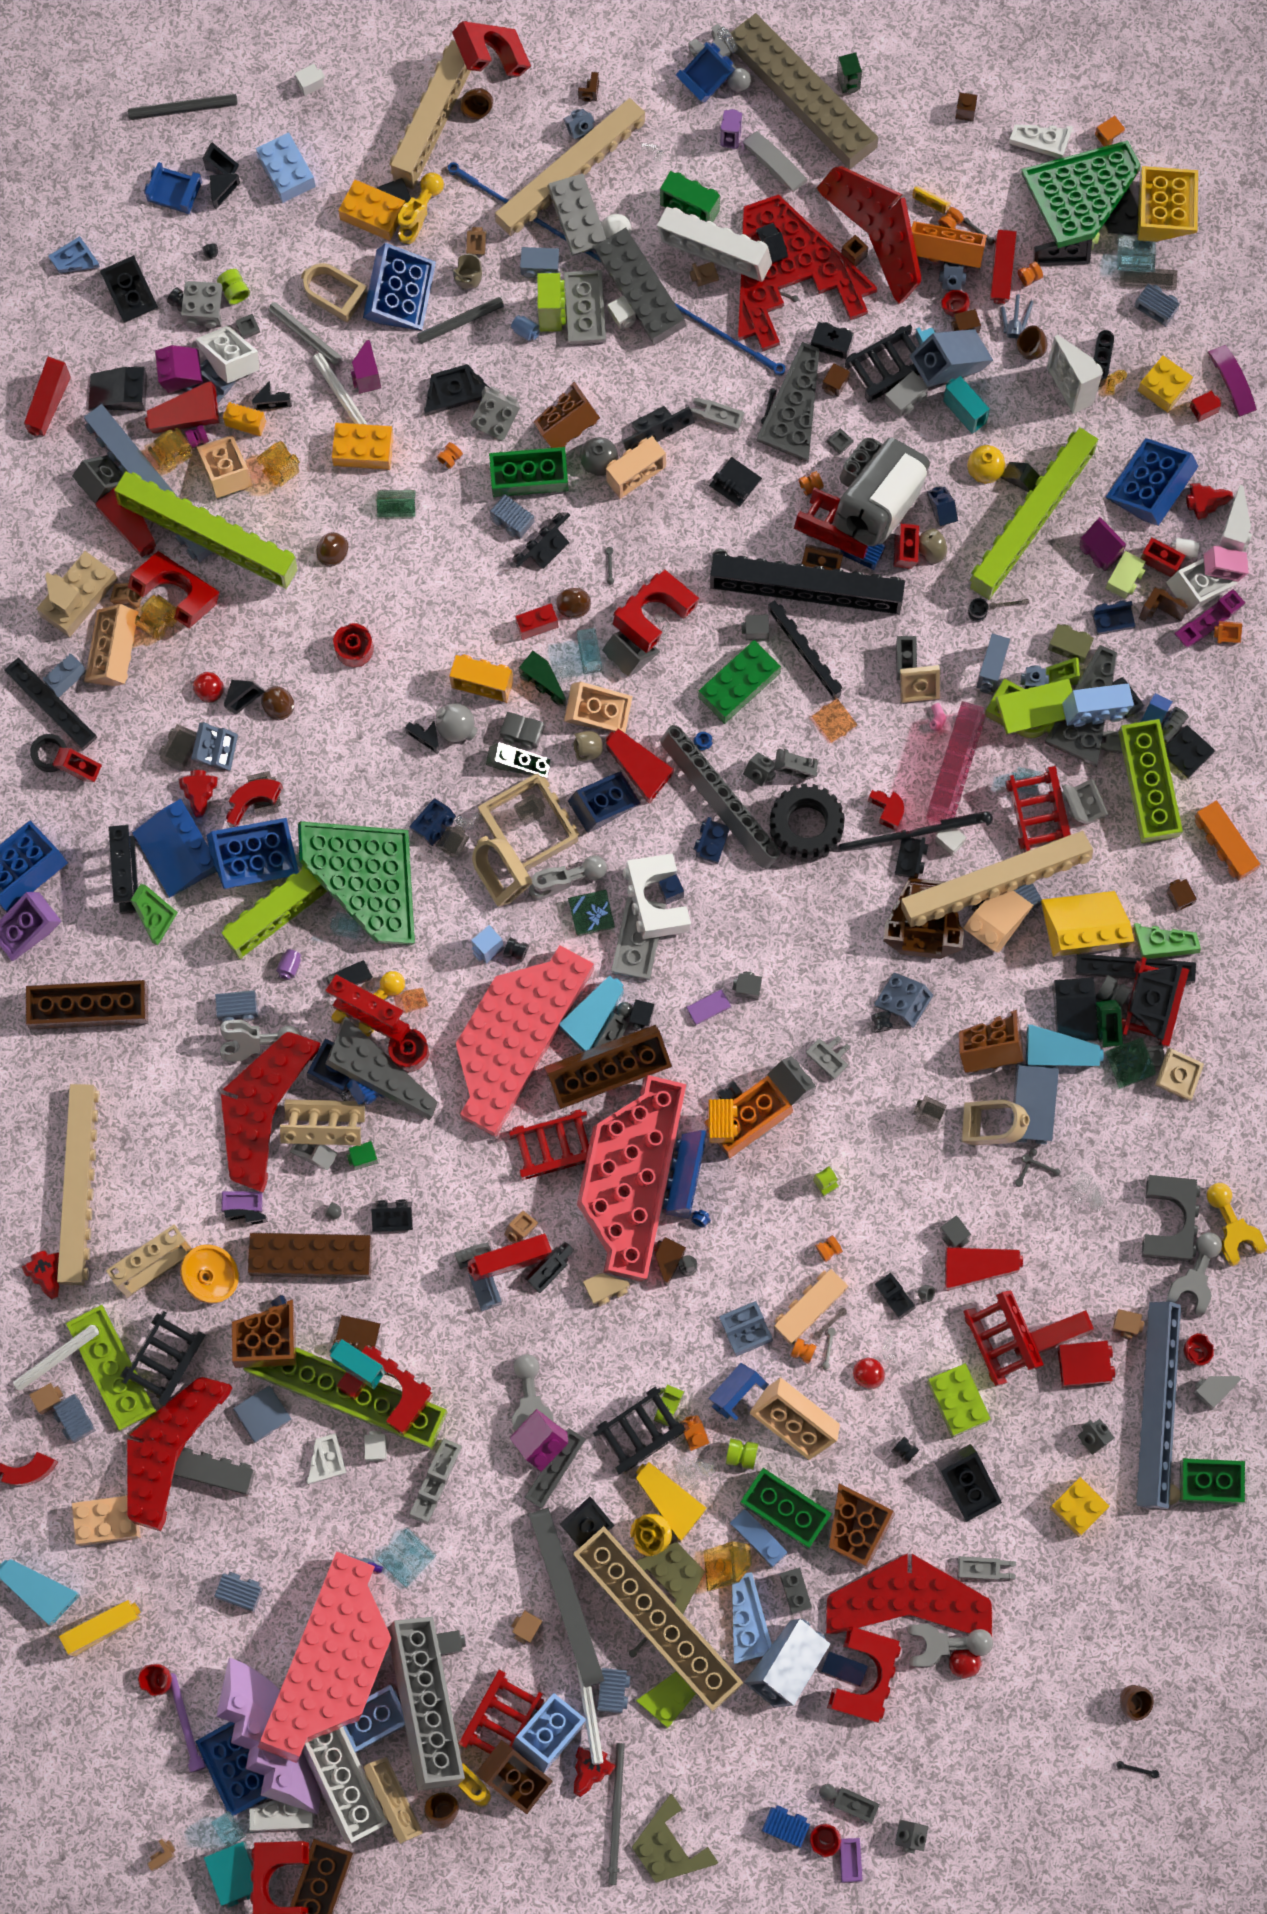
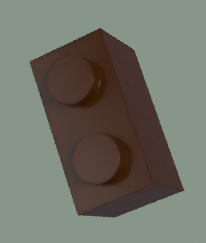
M806 544L801 564L812 568L814 566H821L826 570L840 569L843 552Z

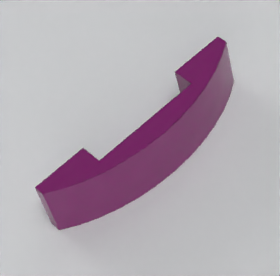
M1223 345L1208 351L1215 368H1218L1232 397L1231 401L1238 416L1241 417L1256 411L1257 408L1250 387L1229 348Z
M1232 589L1198 618L1178 630L1175 636L1186 648H1189L1214 631L1215 626H1219V621L1228 620L1246 602Z

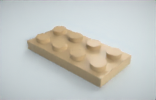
M385 1757L363 1766L365 1777L371 1782L374 1795L381 1803L383 1814L393 1828V1835L401 1844L423 1834L388 1758Z

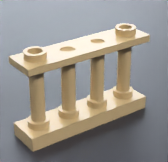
M285 1099V1120H289L288 1125H280L281 1143L361 1146V1127L356 1126L357 1122H365V1102L358 1105L356 1101ZM297 1121H309L308 1125H296ZM317 1121H329L328 1126H316ZM337 1122H349L348 1127L336 1126Z

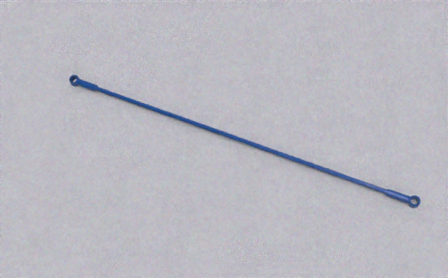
M452 162L448 165V172L451 175H457L505 204L509 201L478 182V179L461 170L457 163ZM451 167L457 168L455 171L450 170ZM537 217L533 220L566 241L565 235ZM585 252L589 256L601 262L594 252ZM675 303L680 312L749 353L754 359L772 369L777 376H782L785 373L784 364L775 363L759 352H754ZM781 367L783 371L778 372L776 369Z

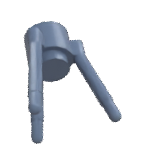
M1019 294L1016 295L1014 319L1010 320L1009 324L1005 307H1001L1004 324L1003 333H1007L1006 336L1008 338L1018 339L1020 333L1025 329L1033 300L1029 303L1022 325L1018 320Z

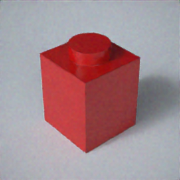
M1211 390L1192 399L1189 407L1197 421L1201 422L1219 413L1221 400Z

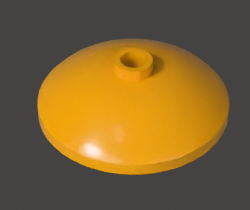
M208 1244L197 1246L186 1254L181 1264L180 1274L185 1289L191 1296L201 1302L208 1304L223 1302L237 1288L239 1280L237 1265L231 1255L218 1246ZM202 1276H205L207 1281L203 1280Z

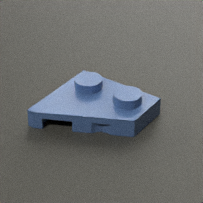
M80 236L48 256L59 273L100 267L98 261Z

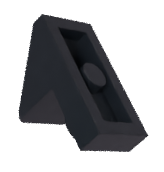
M774 222L756 229L759 240L768 246L772 264L788 258L783 235L781 232L778 233Z
M269 381L252 399L254 410L292 407L290 393L277 392L272 394V387Z
M435 721L431 723L426 731L417 723L412 724L409 722L406 725L405 731L408 735L435 753H439Z

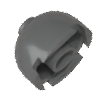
M595 437L588 440L581 450V465L588 473L590 472L596 476L606 475L607 465L613 460H618L615 445L603 437Z

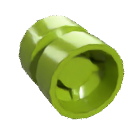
M229 269L217 278V283L222 284V291L230 305L238 304L249 297L250 290L246 283L243 282V278L237 269Z
M730 1438L726 1465L737 1466L741 1463L743 1468L754 1470L759 1443L747 1441L743 1445L742 1441Z

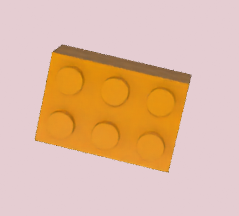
M354 180L338 210L340 220L391 241L399 226L398 214L405 204V200Z
M335 423L332 449L333 466L390 470L394 436L392 426Z
M465 654L455 656L449 675L451 688L507 703L513 685L512 669L503 664L493 665L484 659H480V661L474 660L471 656Z

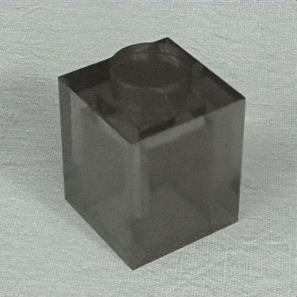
M535 794L514 804V810L524 826L545 815L544 808L546 806L540 797L537 799Z
M457 825L455 827L447 826L436 847L451 857H458L470 837L464 834L466 831Z

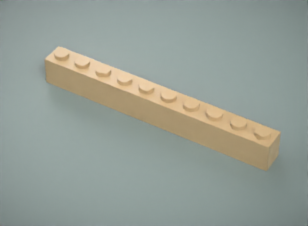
M631 98L627 99L496 211L495 222L510 236L515 232H520L528 221L534 220L542 209H547L551 204L552 198L547 187L549 183L579 174L586 175L593 165L600 163L608 152H613L622 140H627L636 128L640 129L644 125L645 111Z
M1080 831L902 898L901 909L910 927L921 926L927 921L940 919L948 913L958 912L969 905H977L985 899H992L1001 893L1014 891L1022 885H1030L1038 879L1051 877L1059 871H1067L1075 865L1086 864L1092 859L1093 848L1084 831Z
M70 1084L57 1279L60 1285H85V1280H88L89 1269L86 1268V1260L90 1259V1248H87V1240H91V1228H88V1221L92 1220V1208H89L90 1201H93L94 1190L90 1188L91 1181L95 1179L92 1161L96 1160V1149H93V1142L97 1141V1130H94V1123L98 1122V1110H95L96 1102H99L100 1092L97 1091L94 1085Z

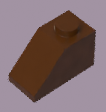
M664 1237L663 1241H658L654 1251L656 1252V1260L663 1282L668 1286L679 1266L680 1259L686 1252V1247Z

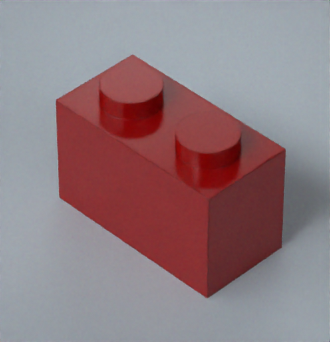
M901 523L895 529L893 567L912 569L918 563L919 525Z
M1151 537L1140 559L1146 561V565L1172 577L1180 569L1186 555Z
M552 603L515 616L522 640L559 628Z
M60 748L53 762V766L84 782H95L102 767V764L71 748Z

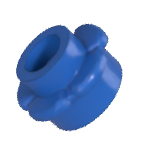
M699 732L694 738V745H697L699 750L709 749L713 744V738L707 732Z
M699 1210L693 1212L691 1220L695 1225L705 1228L711 1222L706 1211Z

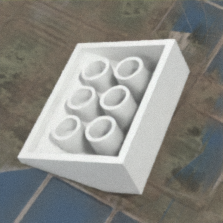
M1059 335L1054 336L1047 369L1072 413L1075 414L1094 404L1103 374L1102 368L1099 364L1095 363L1092 357Z

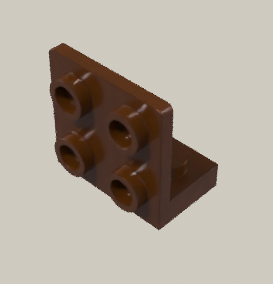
M1155 587L1145 602L1139 619L1145 622L1148 617L1152 618L1158 608L1182 621L1189 606L1182 599H1175L1170 596L1166 590Z

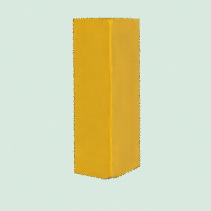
M919 186L913 189L912 197L943 214L946 213L951 204Z

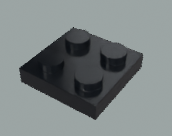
M1188 725L1165 746L1168 761L1188 779L1216 751Z
M590 1496L560 1523V1526L579 1548L603 1526L608 1531L615 1526Z

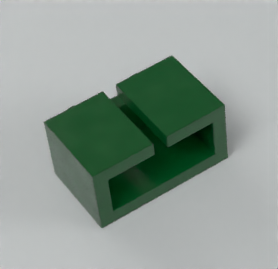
M856 52L838 56L837 77L842 93L848 92L852 94L861 88L862 69Z
M1116 1000L1096 1002L1097 1020L1099 1021L1097 1022L1099 1042L1103 1048L1122 1046L1121 1007Z

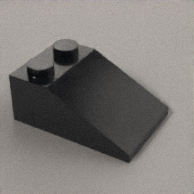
M134 255L100 270L124 323L158 308Z
M121 367L92 373L90 376L88 409L94 410L102 404L107 410L145 411L147 390L145 367Z
M1094 977L1054 980L1052 991L1056 1031L1084 1041L1098 1040Z
M971 1444L935 1462L941 1477L966 1522L1002 1503L977 1451Z

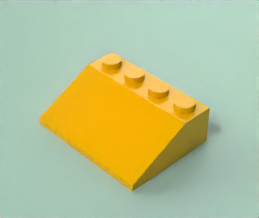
M1142 166L1139 177L1138 240L1158 242L1197 233L1198 170Z
M1115 891L1041 900L1053 957L1127 948L1134 942L1130 921Z

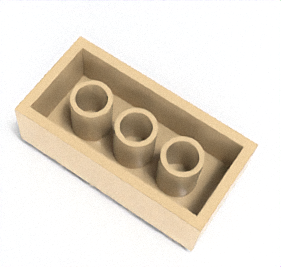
M86 551L83 552L62 577L63 582L67 585L73 584L80 590L79 593L82 597L70 616H66L52 606L49 594L36 608L43 619L69 638L118 580L113 570Z

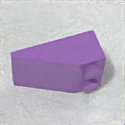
M26 892L0 920V946L11 961L16 960L47 937L62 922L40 892Z

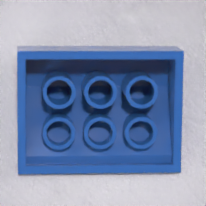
M385 242L376 250L363 318L382 325L422 331L436 261Z
M1145 438L1106 495V499L1139 519L1159 526L1199 466L1191 452Z
M182 799L166 806L132 832L169 898L217 872L209 847Z
M287 818L215 830L206 835L210 855L223 889L287 878L299 872Z
M31 820L0 844V906L6 912L26 892H34L68 864L60 851Z
M705 1130L684 1133L681 1140L677 1139L675 1151H678L677 1159L673 1158L671 1170H674L673 1178H669L667 1185L670 1194L669 1198L665 1197L663 1209H666V1215L690 1220L705 1147Z
M228 1722L195 1741L230 1818L269 1799L261 1795L265 1775L246 1769L250 1749L231 1743L235 1726L233 1722Z

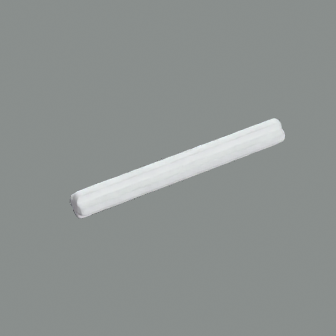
M321 353L314 355V363L354 424H367Z
M90 1325L16 1379L13 1382L14 1387L21 1391L97 1336L99 1334L97 1327Z
M577 1665L591 1760L593 1765L603 1763L592 1687H584Z

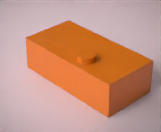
M913 221L911 229L917 256L928 258L932 262H939L940 260L971 267H981L987 235Z
M766 1076L733 1100L734 1105H737L738 1117H734V1125L738 1127V1136L734 1137V1143L717 1144L730 1159L793 1113L792 1105L769 1076ZM708 1118L706 1121H704V1124H705V1129H706V1130L708 1131V1133H709V1118Z

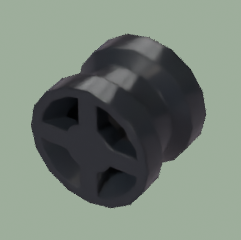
M879 1012L871 1015V1019L875 1024L873 1027L874 1032L893 1029V1024L890 1022V1012Z

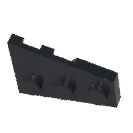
M1093 239L1061 248L1057 247L1055 241L1035 246L1033 262H1037L1039 266L1090 264Z

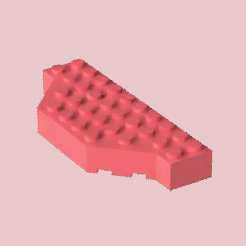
M559 945L550 962L495 976L456 1042L470 1095L460 1113L463 1120L494 1137L498 1135L560 1029V1022L567 1017L594 971V963Z
M647 1075L642 1081L639 1098L602 1120L592 1129L577 1206L607 1252L603 1273L641 1282L648 1277L686 1084Z
M336 1551L258 1748L297 1763L305 1743L336 1731L345 1725L359 1721L391 1640L390 1633L368 1587V1582L375 1566Z

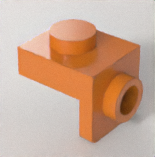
M1219 621V626H1215L1214 638H1217V643H1241L1242 622Z
M698 1415L688 1416L681 1421L686 1422L690 1428L684 1435L691 1451L709 1444L704 1426Z

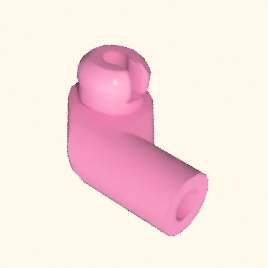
M936 703L931 706L935 716L932 722L930 721L929 723L933 731L942 729L946 721V716L940 703Z

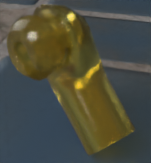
M1117 370L1107 377L1106 394H1115L1116 385L1127 378L1125 370Z

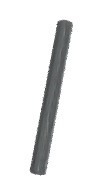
M236 94L134 107L128 109L129 119L231 106L237 105L238 100Z

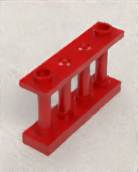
M814 487L809 502L813 505L807 514L799 511L793 529L864 559L868 546L831 525L834 521L840 498ZM819 508L830 512L825 521L814 517Z
M1056 766L1045 768L1046 772L1040 776L1015 781L1014 775H1010L1007 777L1008 781H1005L1007 792L1011 793L1020 838H1018L1020 850L1023 849L1024 853L1030 851L1031 845L1059 840L1071 835ZM1044 782L1049 785L1050 791L1048 794L1019 800L1017 788ZM1045 802L1053 803L1054 811L1052 813L1023 819L1022 807ZM1049 821L1057 822L1058 830L1056 832L1031 838L1027 837L1025 827Z
M1144 957L1140 961H1136L1134 972L1137 974L1125 1019L1122 1018L1123 1036L1127 1035L1128 1030L1156 1037L1145 1026L1130 1022L1132 1014L1129 1012L1138 973L1159 969L1145 965L1147 958ZM1182 968L1164 1040H1160L1159 1045L1170 1046L1189 969Z
M338 975L334 976L325 990L330 995L336 997L332 1004L334 1009L399 1044L410 1029L409 1024L399 1019L404 1012L402 1009Z
M579 1109L570 1112L568 1116L525 1128L523 1125L512 1128L513 1131L509 1132L510 1138H517L524 1162L523 1169L520 1170L522 1181L586 1162L589 1142L582 1119L587 1118L586 1111L582 1112ZM575 1122L582 1147L581 1153L573 1155L570 1152L563 1124ZM556 1128L563 1153L561 1159L554 1160V1158H551L544 1133L545 1129ZM535 1132L543 1156V1164L536 1166L531 1161L524 1136Z
M1011 1290L997 1294V1303L979 1312L976 1311V1308L963 1311L965 1322L973 1333L989 1370V1377L995 1386L1008 1383L1005 1376L1025 1366L1028 1370L1044 1366ZM1002 1310L1006 1321L985 1331L981 1319ZM1007 1329H1011L1014 1340L993 1350L989 1338ZM1018 1347L1022 1354V1359L1001 1368L997 1357Z
M499 1669L458 1744L465 1748L468 1745H474L491 1754L495 1747L479 1739L478 1735L475 1734L478 1726L481 1728L484 1726L511 1741L510 1746H512L516 1736L527 1725L535 1709L540 1710L544 1699H542L543 1693L538 1692L536 1697L508 1682V1679L505 1678L507 1673ZM505 1689L530 1703L531 1707L526 1716L498 1701V1698L495 1696L498 1690ZM494 1707L522 1723L517 1733L514 1734L487 1719L488 1716L485 1714L488 1708L493 1709Z

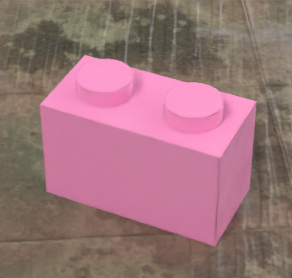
M1213 546L1204 554L1205 575L1238 582L1249 573L1247 553L1238 551L1237 549L1222 548V546Z

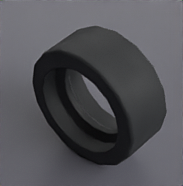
M43 734L32 743L30 756L35 766L41 771L47 773L56 772L60 769L53 766V763H43L38 757V751L46 743H55L59 748H67V746L59 736Z

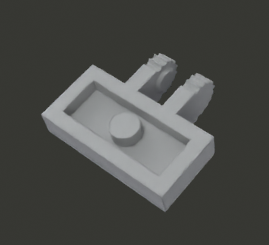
M837 1036L829 1045L819 1038L806 1051V1054L835 1080L848 1067V1064L841 1057L850 1049V1046L846 1044L838 1053H835L832 1049L840 1043L841 1037Z

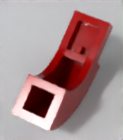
M259 779L248 782L238 788L229 799V804L233 807L226 816L229 827H237L246 810L255 803L268 802L275 805L283 789L281 782L271 779Z
M36 1452L34 1458L22 1467L14 1468L0 1463V1477L2 1473L4 1474L1 1482L12 1486L35 1484L47 1477L56 1467L58 1461Z

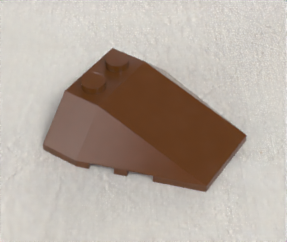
M909 877L899 895L897 903L885 922L883 941L901 955L942 959L963 949L964 930L960 925L958 912L948 913L940 919H932L921 926L910 927L901 909L902 898L940 885L946 881Z

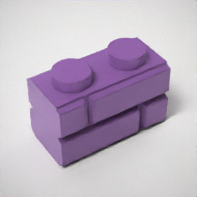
M724 110L720 130V145L722 147L733 149L739 147L742 132V113L738 110Z

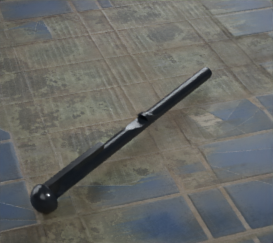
M984 811L940 820L941 824L910 831L905 829L896 833L840 843V851L986 823V826H989L993 821V816L990 812Z

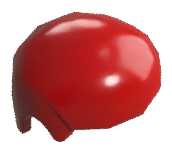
M951 290L945 294L941 300V305L945 314L954 317V314L968 311L970 300L966 292Z
M203 672L193 681V690L203 702H215L224 693V685L215 673Z
M1194 1334L1184 1344V1356L1192 1365L1204 1366L1210 1363L1214 1356V1344L1208 1340L1207 1335Z
M867 1357L855 1364L853 1377L858 1385L872 1390L880 1387L884 1382L885 1371L879 1361Z
M954 1650L949 1658V1668L952 1673L962 1679L975 1676L982 1666L981 1656H976L969 1650Z
M161 1664L145 1665L139 1673V1687L152 1696L165 1694L170 1689L172 1682L169 1669Z
M823 1823L813 1829L809 1841L813 1851L826 1858L833 1856L840 1849L842 1839L841 1834L834 1826Z

